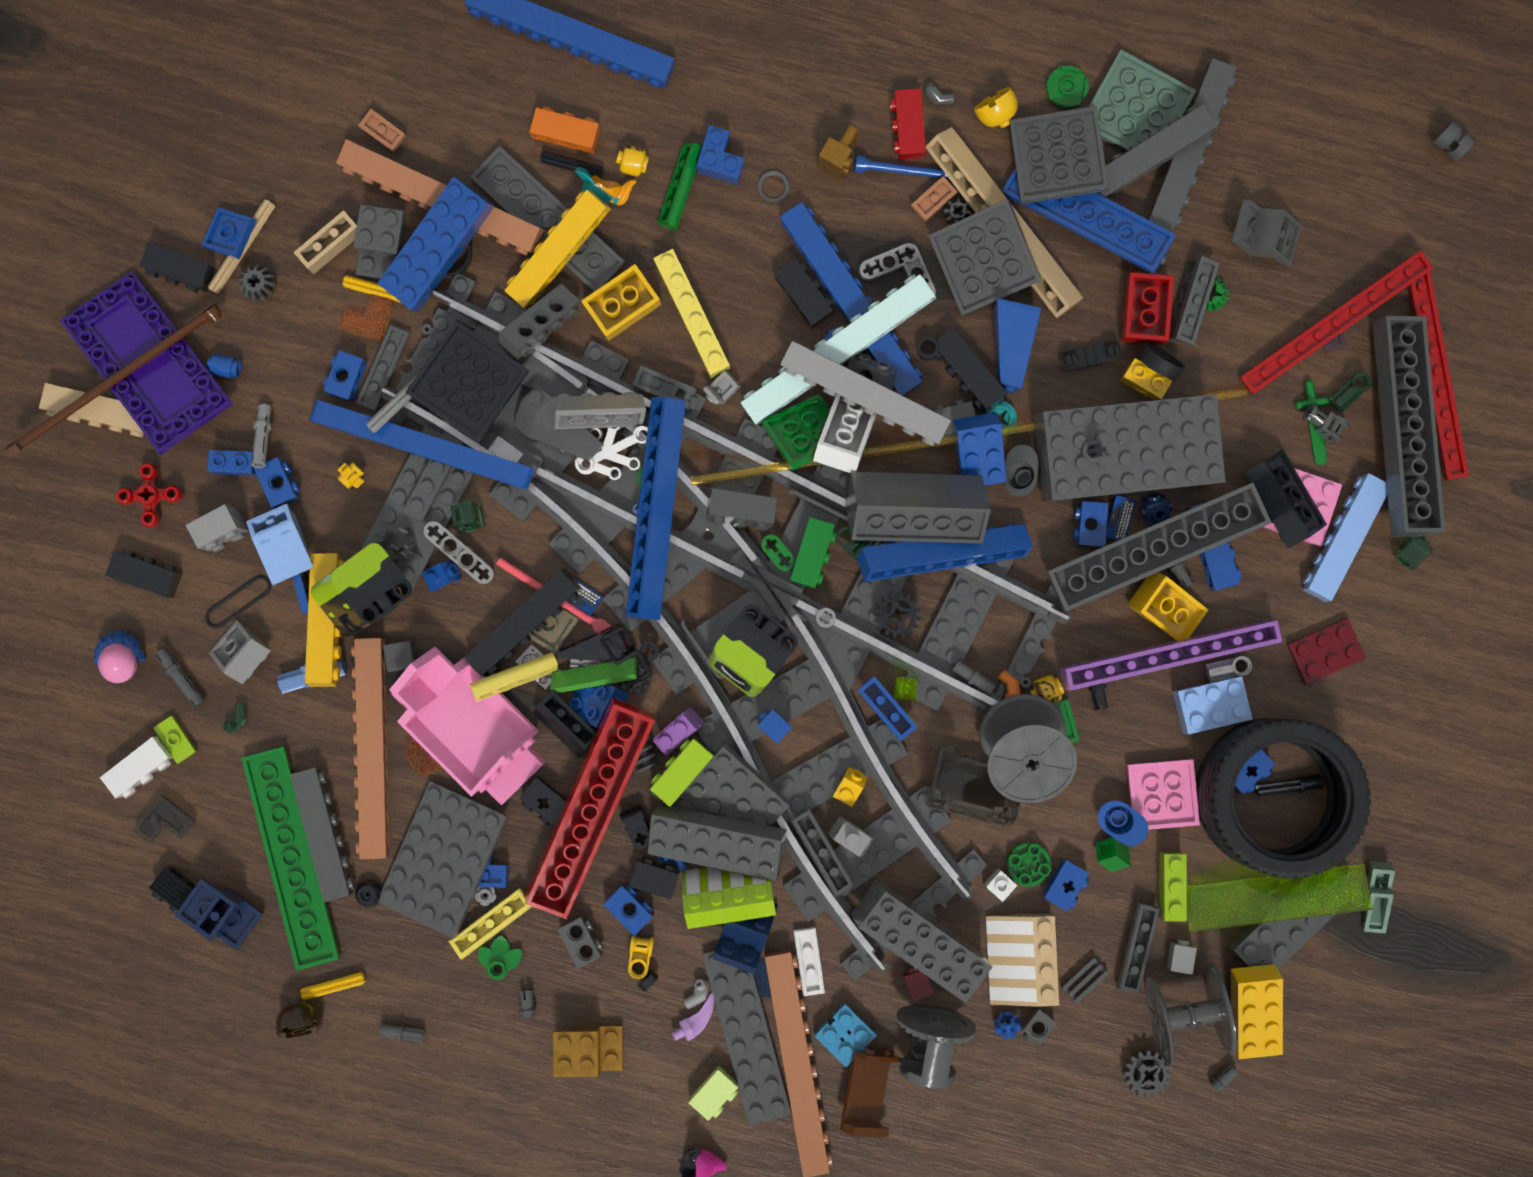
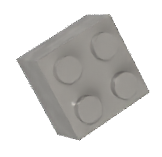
M226 504L186 525L197 548L213 552L224 549V544L231 540L232 542L241 540L245 537L244 534L249 531L238 508Z

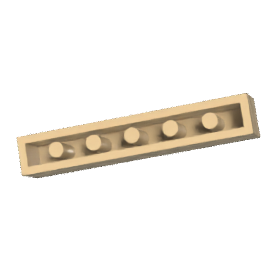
M45 383L39 409L45 410L46 415L53 416L86 392ZM103 396L96 397L67 417V420L80 423L81 419L86 420L88 425L101 428L102 424L107 425L109 430L122 433L123 429L128 430L130 435L143 438L144 435L119 400Z

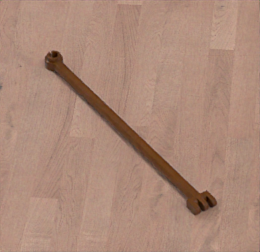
M217 304L208 307L200 315L30 432L7 445L4 452L5 457L11 458L19 453L22 448L205 322L210 320L211 323H214L222 317L220 308Z

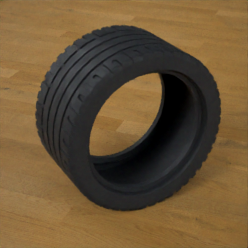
M1283 718L1255 719L1250 722H1244L1242 725L1233 727V730L1227 731L1224 736L1218 739L1217 743L1211 746L1212 749L1208 750L1205 755L1206 758L1201 763L1202 767L1199 768V777L1196 780L1199 819L1203 823V828L1209 834L1208 837L1211 841H1214L1216 847L1221 849L1232 860L1264 874L1279 878L1298 879L1303 878V876L1311 877L1313 874L1318 875L1323 873L1322 871H1328L1333 865H1338L1341 860L1348 856L1349 852L1354 850V846L1361 840L1360 836L1364 834V828L1368 823L1367 818L1370 815L1369 806H1371V799H1369L1371 792L1368 788L1369 781L1366 779V771L1362 768L1363 764L1357 758L1358 756L1355 751H1352L1350 745L1345 743L1340 736H1336V733L1303 720ZM1289 742L1305 750L1319 765L1327 785V805L1318 827L1302 842L1283 849H1264L1251 840L1238 821L1234 807L1235 784L1241 769L1255 753L1273 744Z

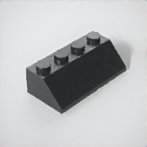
M1283 449L1244 471L1248 484L1254 483L1271 523L1275 525L1280 539L1286 544L1287 548L1308 539L1327 525Z

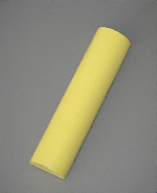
M551 652L469 683L475 702H479L549 675L552 672H557L558 663Z
M519 888L460 932L456 938H452L449 941L461 960L532 908V906L525 904V892Z

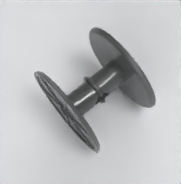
M1031 694L1014 695L999 701L986 713L980 725L979 740L982 750L989 758L988 774L990 781L1000 794L1015 802L1039 803L1057 796L1070 784L1077 768V755L1072 742L1066 737L1064 717L1051 701Z
M1209 965L1206 970L1205 980L1208 997L1206 1001L1191 1004L1189 1001H1186L1185 1005L1166 1008L1163 995L1155 979L1152 977H1147L1146 996L1151 1024L1159 1051L1167 1066H1172L1175 1059L1173 1030L1188 1027L1195 1030V1026L1214 1023L1223 1048L1229 1054H1235L1236 1029L1231 1004L1221 975L1214 965Z

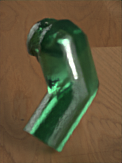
M235 704V716L223 724L225 732L236 733L246 724V704Z

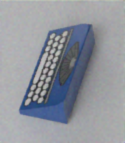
M1119 495L1114 497L1107 523L1106 539L1119 541L1127 537L1136 501Z
M574 578L582 589L578 592L580 596L572 603L588 614L593 615L604 597Z

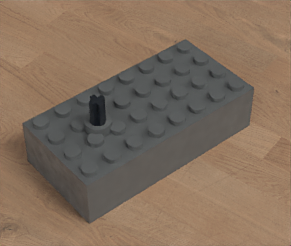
M1217 394L1046 411L1033 415L1042 502L1226 483Z

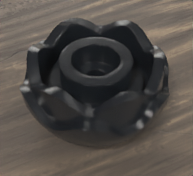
M374 880L362 881L355 890L356 901L363 907H374L379 904L378 901L380 900L382 889Z

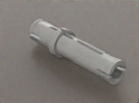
M266 404L257 406V420L254 422L253 458L251 462L254 468L266 467L268 434L272 427L270 423L272 407Z

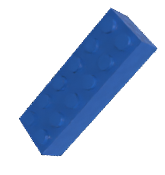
M453 177L377 284L410 310L420 311L432 295L431 291L437 288L495 206L461 179Z

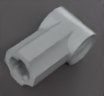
M1235 656L1205 664V670L1211 683L1237 676H1245L1251 671L1252 663L1245 656ZM1238 660H1242L1245 663V668L1241 672H1238L1235 668Z

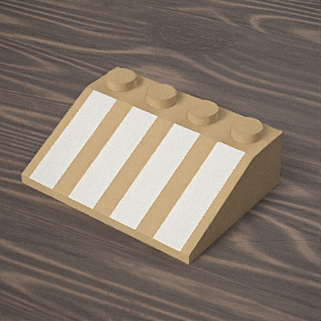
M1052 913L985 916L987 960L992 965V969L988 973L990 1005L1059 1006L1055 916Z

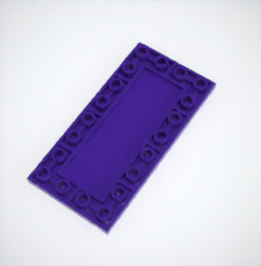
M133 271L60 320L104 380L177 330ZM184 338L110 388L160 455L233 405Z

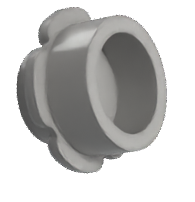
M478 887L475 893L476 901L480 902L482 906H488L490 903H493L496 900L494 887Z

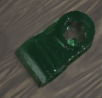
M849 527L841 528L837 531L836 543L858 562L857 558L862 548L873 544L867 540H851L849 543H843L840 540V534L843 531L850 533Z

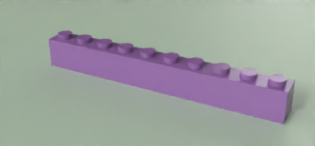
M1265 620L1068 665L1059 669L1064 689L1071 691L1280 643L1282 638L1278 620Z

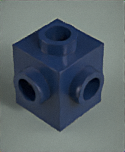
M1151 493L1147 497L1140 498L1142 506L1139 507L1141 519H1144L1148 527L1171 518L1170 512H1173L1171 501L1167 500L1162 493Z

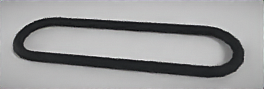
M264 576L254 577L210 608L205 615L207 625L211 628H220L265 597L271 590L269 579ZM258 579H263L267 582L268 588L265 593L219 625H212L209 622L208 616L214 609Z

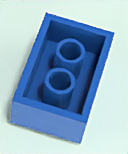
M996 412L954 419L953 429L958 475H981L985 486L1006 482L1002 427Z

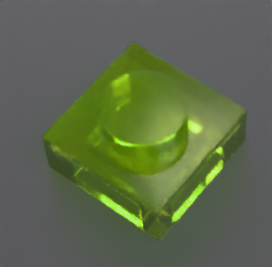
M896 677L895 699L916 700L917 678Z

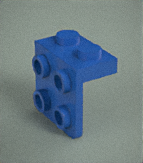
M610 684L575 690L568 706L585 722L599 728L612 697L626 703L630 693Z

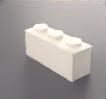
M159 736L151 737L102 775L100 779L115 798L124 797L126 799L136 792L135 788L139 784L144 785L154 778L152 774L157 770L163 771L171 765L170 760L173 757Z

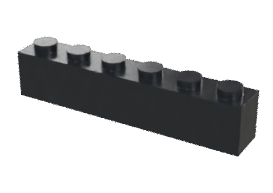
M566 569L560 570L464 657L481 676L487 673L492 675L500 668L498 664L503 659L507 661L516 653L514 651L519 645L523 647L532 639L530 635L535 630L538 633L548 625L545 621L551 616L553 618L557 617L564 610L562 608L564 604L574 602L580 596L578 592L582 589L581 586Z

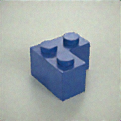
M709 125L696 167L699 174L739 185L745 161L742 157L726 153L731 139L730 131Z

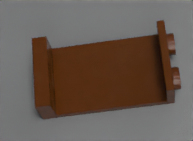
M864 1047V1050H854L840 1130L851 1136L888 1137L889 1128L880 1124L879 1121L890 1062H901L903 1059L895 1055V1051L886 1048L877 1051L869 1047Z

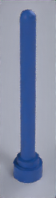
M856 155L854 172L857 173L868 172L869 169L936 178L944 176L946 179H949L942 169L869 161V158H865L864 155Z

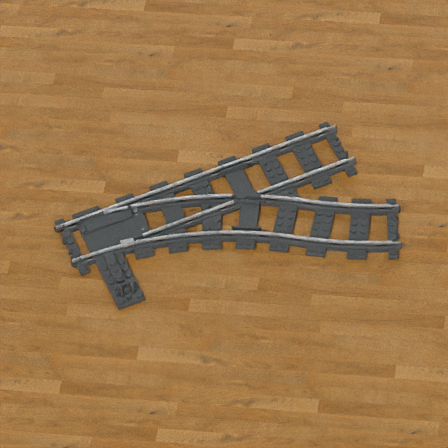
M461 274L455 275L446 293L441 290L431 291L434 297L448 303L449 309L448 311L441 308L437 309L432 318L433 328L429 324L422 326V333L428 337L421 339L413 357L406 360L408 364L412 365V370L409 373L400 372L402 378L396 389L389 386L381 387L380 391L383 392L382 398L389 402L420 372L455 321L475 329V334L515 360L498 345L499 332L527 311L528 308H523L513 300L494 292L486 310H483L468 302L477 283ZM546 341L542 344L538 343L533 347L530 354L526 357L522 356L516 361L528 369L529 373L480 443L467 436L414 398H411L387 421L403 427L408 417L424 426L422 431L424 434L535 469L528 490L499 482L489 495L523 522L536 506L541 508L563 528L551 540L549 545L568 564L581 574L596 560L618 583V586L606 595L603 600L628 630L632 632L646 620L626 617L631 567L610 546V543L625 528L634 533L636 532L635 524H637V517L634 515L632 508L635 504L639 503L640 488L637 484L639 469L630 470L628 466L623 465L621 468L623 472L622 477L617 480L611 479L598 491L564 473L576 456L570 455L558 448L549 447L537 440H531L513 425L521 400L537 384L552 398L560 394H569L570 396H579L583 393L597 396L608 392L615 395H623L626 392L642 394L646 407L643 426H648L651 397L654 396L621 380L630 362L629 359L593 341H590L581 359ZM678 390L676 397L682 399L684 392ZM695 393V396H692L689 402L691 403L689 410L685 409L680 451L688 437L725 456L709 489L679 460L676 486L697 507L698 511L691 524L682 532L673 528L670 531L660 620H649L669 647L659 653L658 657L653 660V663L676 695L693 683L697 687L713 713L702 719L704 724L697 729L707 749L715 756L727 744L792 802L784 813L771 825L772 827L787 829L785 848L801 871L783 884V886L808 922L827 909L842 931L857 948L840 963L855 981L872 966L878 971L885 972L887 970L874 953L878 947L884 954H887L890 950L858 928L851 915L853 909L844 896L918 846L940 877L911 903L928 915L936 917V914L933 912L935 904H941L943 908H946V902L956 893L963 899L971 898L972 888L968 883L988 867L974 849L969 851L958 862L953 859L934 834L952 820L927 785L908 796L889 766L908 755L901 741L897 739L881 719L867 726L850 693L869 652L908 672L898 691L938 711L947 692L984 710L985 713L976 729L979 732L986 713L996 703L1005 699L1007 685L1001 681L996 692L992 691L987 695V693L975 685H969L966 679L952 670L959 659L961 661L964 660L996 595L1035 613L1006 670L1018 680L1019 685L1023 688H1028L1031 685V680L1028 677H1024V675L1031 673L1040 653L1046 651V649L1040 646V641L1043 638L1052 640L1050 633L1055 623L1066 624L1070 621L1071 617L1069 612L1063 613L1051 584H1049L1045 594L1007 576L1014 559L948 569L956 573L957 576L918 653L879 634L881 630L877 628L881 624L880 622H874V619L879 617L878 614L874 613V610L880 609L877 602L884 603L882 598L884 595L888 599L891 598L890 592H894L895 596H898L908 575L865 582L861 572L841 613L834 611L836 615L835 623L828 628L820 627L816 622L817 612L828 607L803 595L804 585L790 581L794 567L786 572L780 571L771 560L767 561L741 527H735L733 523L728 522L714 524L711 520H707L708 496L712 488L755 495L764 476L792 490L789 492V496L794 495L801 500L780 540L792 553L796 563L809 517L834 524V529L839 519L848 523L846 501L851 473L819 463L813 476L798 469L792 471L788 464L774 458L778 449L763 427L744 419L736 437H733L698 419L706 398ZM621 427L617 431L627 438L634 434V430L637 427ZM642 430L640 436L646 438L647 432ZM637 442L633 444L634 446L628 457H638L642 462V467L644 465L646 443L641 444ZM411 453L361 550L371 543L379 544L411 583L412 590H415L423 575L422 573L425 571L437 548L425 537V525L435 521L445 528L448 527L475 474ZM632 460L631 466L636 468L638 466V462L636 460ZM617 472L614 475V477H618L619 472ZM437 525L435 527L429 526L428 530L430 532L428 535L430 537L433 535L437 536L439 540L436 543L439 544L443 536L438 533L439 527ZM705 532H712V538L706 539L704 537ZM877 541L875 546L884 545L892 541ZM780 553L778 555L781 559L780 566L785 565L789 567L790 557L784 558ZM705 569L748 590L746 594L691 632L685 626L686 622L684 620L681 622L683 631L664 607L667 601ZM890 602L885 606L883 614H887L890 611ZM755 604L779 622L785 621L791 632L797 637L798 643L808 660L770 681L758 696L750 697L745 695L730 703L713 673L719 679H722L723 676H720L709 665L708 657L718 640L743 608L747 605ZM822 612L823 616L819 617L820 622L824 621L823 624H829L832 615H827L828 612ZM830 698L849 737L771 780L752 741L766 734L758 727L760 721L757 719L766 709L769 712L773 709L788 722ZM848 767L861 771L867 777L872 776L891 809L862 829L875 838L863 857L857 856L841 844L833 849L854 884L847 891L834 897L790 819L832 798Z

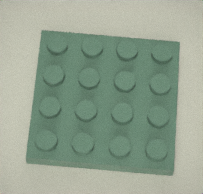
M1120 50L1089 107L1097 106L1101 139L1127 153L1130 151L1129 147L1138 141L1143 143L1149 139L1148 135L1157 129L1162 131L1168 127L1167 123L1176 117L1181 119L1196 90L1129 53Z

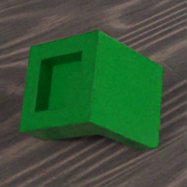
M1113 837L1096 843L1097 862L1110 872L1130 866V854L1127 845L1120 843Z

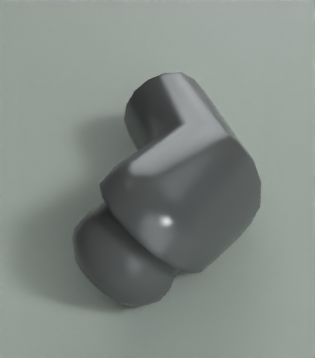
M934 83L926 84L925 96L934 105L954 104L953 93L942 94Z

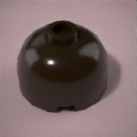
M301 999L288 1002V1006L279 1012L276 1019L278 1038H281L282 1034L286 1035V1039L311 1034L309 1029L316 1027L318 1031L322 1028L318 1010L310 1003H302Z

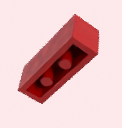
M921 89L895 90L894 98H890L891 111H895V119H892V132H896L897 140L893 141L894 154L898 153V160L924 159L926 148Z

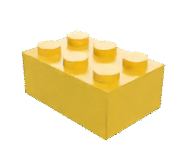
M636 264L582 300L584 307L608 341L661 305L659 297Z

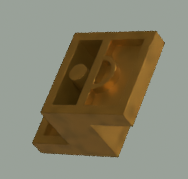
M579 1025L577 1030L553 1031V1077H598L600 1071H623V1025Z

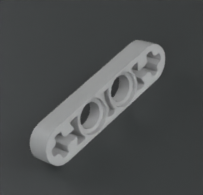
M435 521L425 525V537L480 584H486L492 580L493 570L445 527ZM437 525L439 527L438 533L443 535L446 532L448 536L442 539L440 545L436 543L439 540L437 536L433 535L430 537L428 535L430 532L428 530L429 526L435 527ZM448 539H453L457 544V548L452 552H448L444 548V542ZM468 553L473 556V563L470 566H464L461 563L460 559L463 554ZM477 561L481 562L478 566L481 570L486 568L489 570L487 573L488 579L482 578L480 580L478 578L479 572L474 570V573H471L469 571L476 565Z

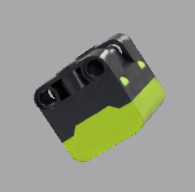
M376 543L367 545L316 582L311 588V595L339 632L346 637H351L362 629L374 624L393 611L397 605L412 593L411 583L386 551ZM397 587H399L402 590V595H400V591Z
M750 604L743 608L718 640L708 657V662L715 671L746 695L755 697L765 689L796 649L798 640L777 619L767 614L757 605Z

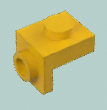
M848 767L833 797L852 807L862 792L868 777L863 775L861 771Z

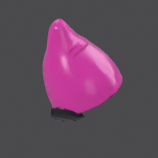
M693 1147L687 1148L685 1151L683 1165L679 1168V1172L682 1177H710L716 1172L725 1171L727 1164L712 1152Z

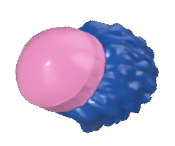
M121 629L116 632L110 631L106 636L101 637L99 644L96 645L93 651V661L99 668V673L103 678L112 683H122L131 679L136 672L139 661H145L146 657L144 651L140 648L139 640L133 637V634H129Z

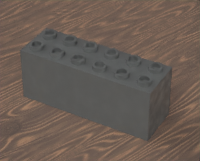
M851 471L846 501L851 540L983 544L991 511L981 475Z
M879 879L874 881L851 913L859 929L965 1003L968 1002L992 969V965L981 951Z

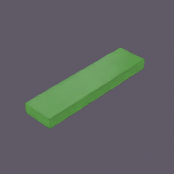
M634 657L619 665L607 662L552 672L551 691L562 693L637 679V660Z

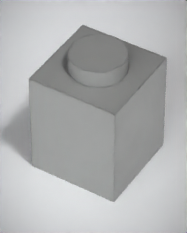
M1177 939V942L1170 941L1166 968L1170 971L1193 975L1197 948L1190 945L1191 942L1187 940Z

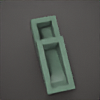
M1368 861L1363 903L1364 932L1386 934L1394 896L1391 890L1395 869L1391 862Z

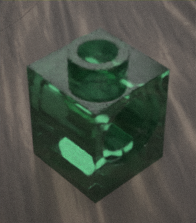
M468 499L450 506L453 524L458 529L468 533L485 527L482 507Z
M1409 537L1393 556L1405 568L1411 570L1416 569L1433 549L1429 546L1430 543L1425 537Z

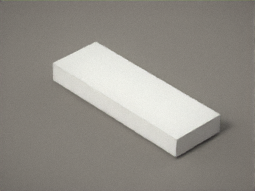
M816 928L795 929L794 936L803 996L823 994L825 990Z

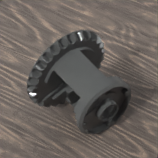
M917 1004L900 1008L897 1011V1023L900 1024L901 1028H905L907 1033L912 1034L909 1056L901 1060L900 1074L908 1082L920 1087L930 1089L949 1087L954 1083L956 1074L955 1068L951 1065L954 1044L966 1043L972 1040L976 1034V1025L968 1017L943 1007Z

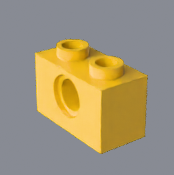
M1135 358L1129 363L1119 381L1150 400L1155 401L1163 398L1173 380L1154 372Z

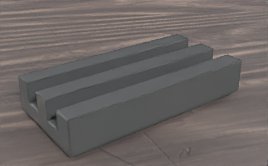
M1092 957L1061 987L1078 1004L1109 973ZM1094 964L1096 967L1070 990L1069 987ZM1101 971V973L1093 981H1091L1077 996L1074 995L1095 974Z

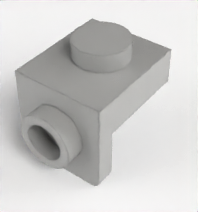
M724 370L711 385L705 386L703 390L707 393L705 396L711 403L724 404L741 385L727 370Z

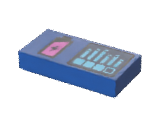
M302 572L292 578L301 612L308 614L309 584L306 572Z

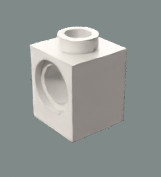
M998 868L984 883L1002 902L1017 887Z

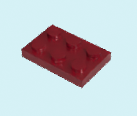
M1348 618L1287 644L1302 681L1306 685L1366 659Z

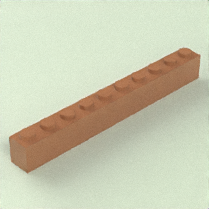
M347 139L336 164L343 166L341 171L352 176L356 172L362 175L361 180L372 185L374 181L380 183V189L389 193L395 190L400 193V198L409 202L412 199L419 201L418 206L428 211L447 186ZM494 207L476 233L487 238L491 234L497 237L496 242L507 247L509 243L515 245V251L527 256L528 252L535 254L534 249L540 243L545 230Z
M385 638L354 639V644L351 646L352 656L355 657V665L352 666L353 679L355 678L352 697L353 700H356V709L353 710V721L356 722L353 741L354 744H357V753L354 754V765L357 766L354 785L355 788H358V797L355 798V809L358 810L359 819H356L355 829L356 832H359V841L356 842V853L359 854V859H384L390 857L386 662L383 650Z
M791 949L765 954V962L803 1177L829 1174V1166H833L831 1152H826L825 1144H828L829 1140L827 1130H822L821 1122L825 1121L823 1108H818L817 1100L821 1099L819 1086L814 1085L813 1078L817 1077L815 1064L810 1063L809 1056L813 1055L812 1043H807L806 1034L810 1032L808 1021H803L802 1012H805L806 1009L804 998L799 999L798 990H802L800 976L795 977L794 968H798L796 954L791 955Z

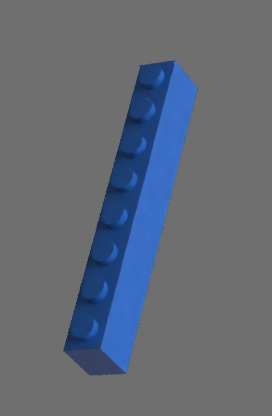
M1009 524L1000 528H987L983 544L942 542L896 543L892 541L879 546H865L862 548L857 560L864 581L868 582L1023 558L1028 555L1033 545L1025 524Z

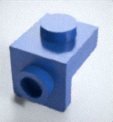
M452 560L441 562L422 573L430 592H435L450 583L462 579L458 567Z

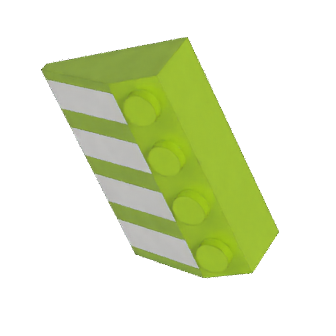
M712 867L681 871L683 908L688 929L776 915L772 883L769 879Z

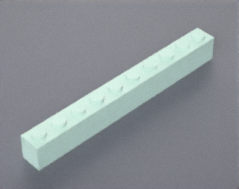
M914 274L904 281L905 285L898 290L896 287L886 294L887 298L881 303L878 300L868 307L869 311L864 315L860 313L850 320L851 324L846 328L841 326L832 333L833 337L828 341L823 339L814 346V352L840 365H844L850 358L858 355L936 299V296L921 275L916 277ZM783 367L779 371V376L774 379L772 377L761 383L762 388L758 391L752 390L744 395L743 398L745 400L741 404L753 422L759 425L762 423V420L772 416L813 386L804 382L805 377L796 374L794 377L784 372L785 367Z

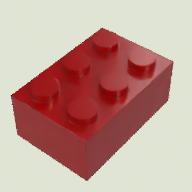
M1134 272L1128 274L1125 278L1120 342L1141 344L1147 342L1153 345H1165L1169 341L1174 276Z

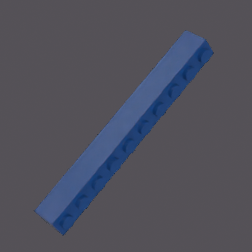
M466 0L464 3L468 13L475 18L480 19L484 17L496 26H501L502 24L507 26L510 31L516 34L525 33L530 39L537 42L543 40L548 42V45L558 50L560 48L566 49L569 54L575 57L583 56L588 58V61L593 64L600 65L601 63L608 66L613 72L620 73L622 71L634 80H645L654 88L659 89L663 87L666 89L675 68V59L673 57L527 0Z
M801 202L781 215L780 222L850 325V320L860 313L864 315L869 311L868 307L873 304V301L861 291L863 287L856 277L852 278L849 273L851 270L844 259L840 260L837 255L839 251L833 242L829 243L825 235L827 234L823 226L815 223L813 220L815 216L810 207H805ZM891 331L867 347L866 351L873 360L886 362L890 367L897 369L893 391L905 396L922 384L921 378L923 376L917 367H912L909 362L911 360L909 354L905 349L901 350L897 345L899 340L894 332Z
M651 397L626 617L660 620L686 404V401L674 398Z

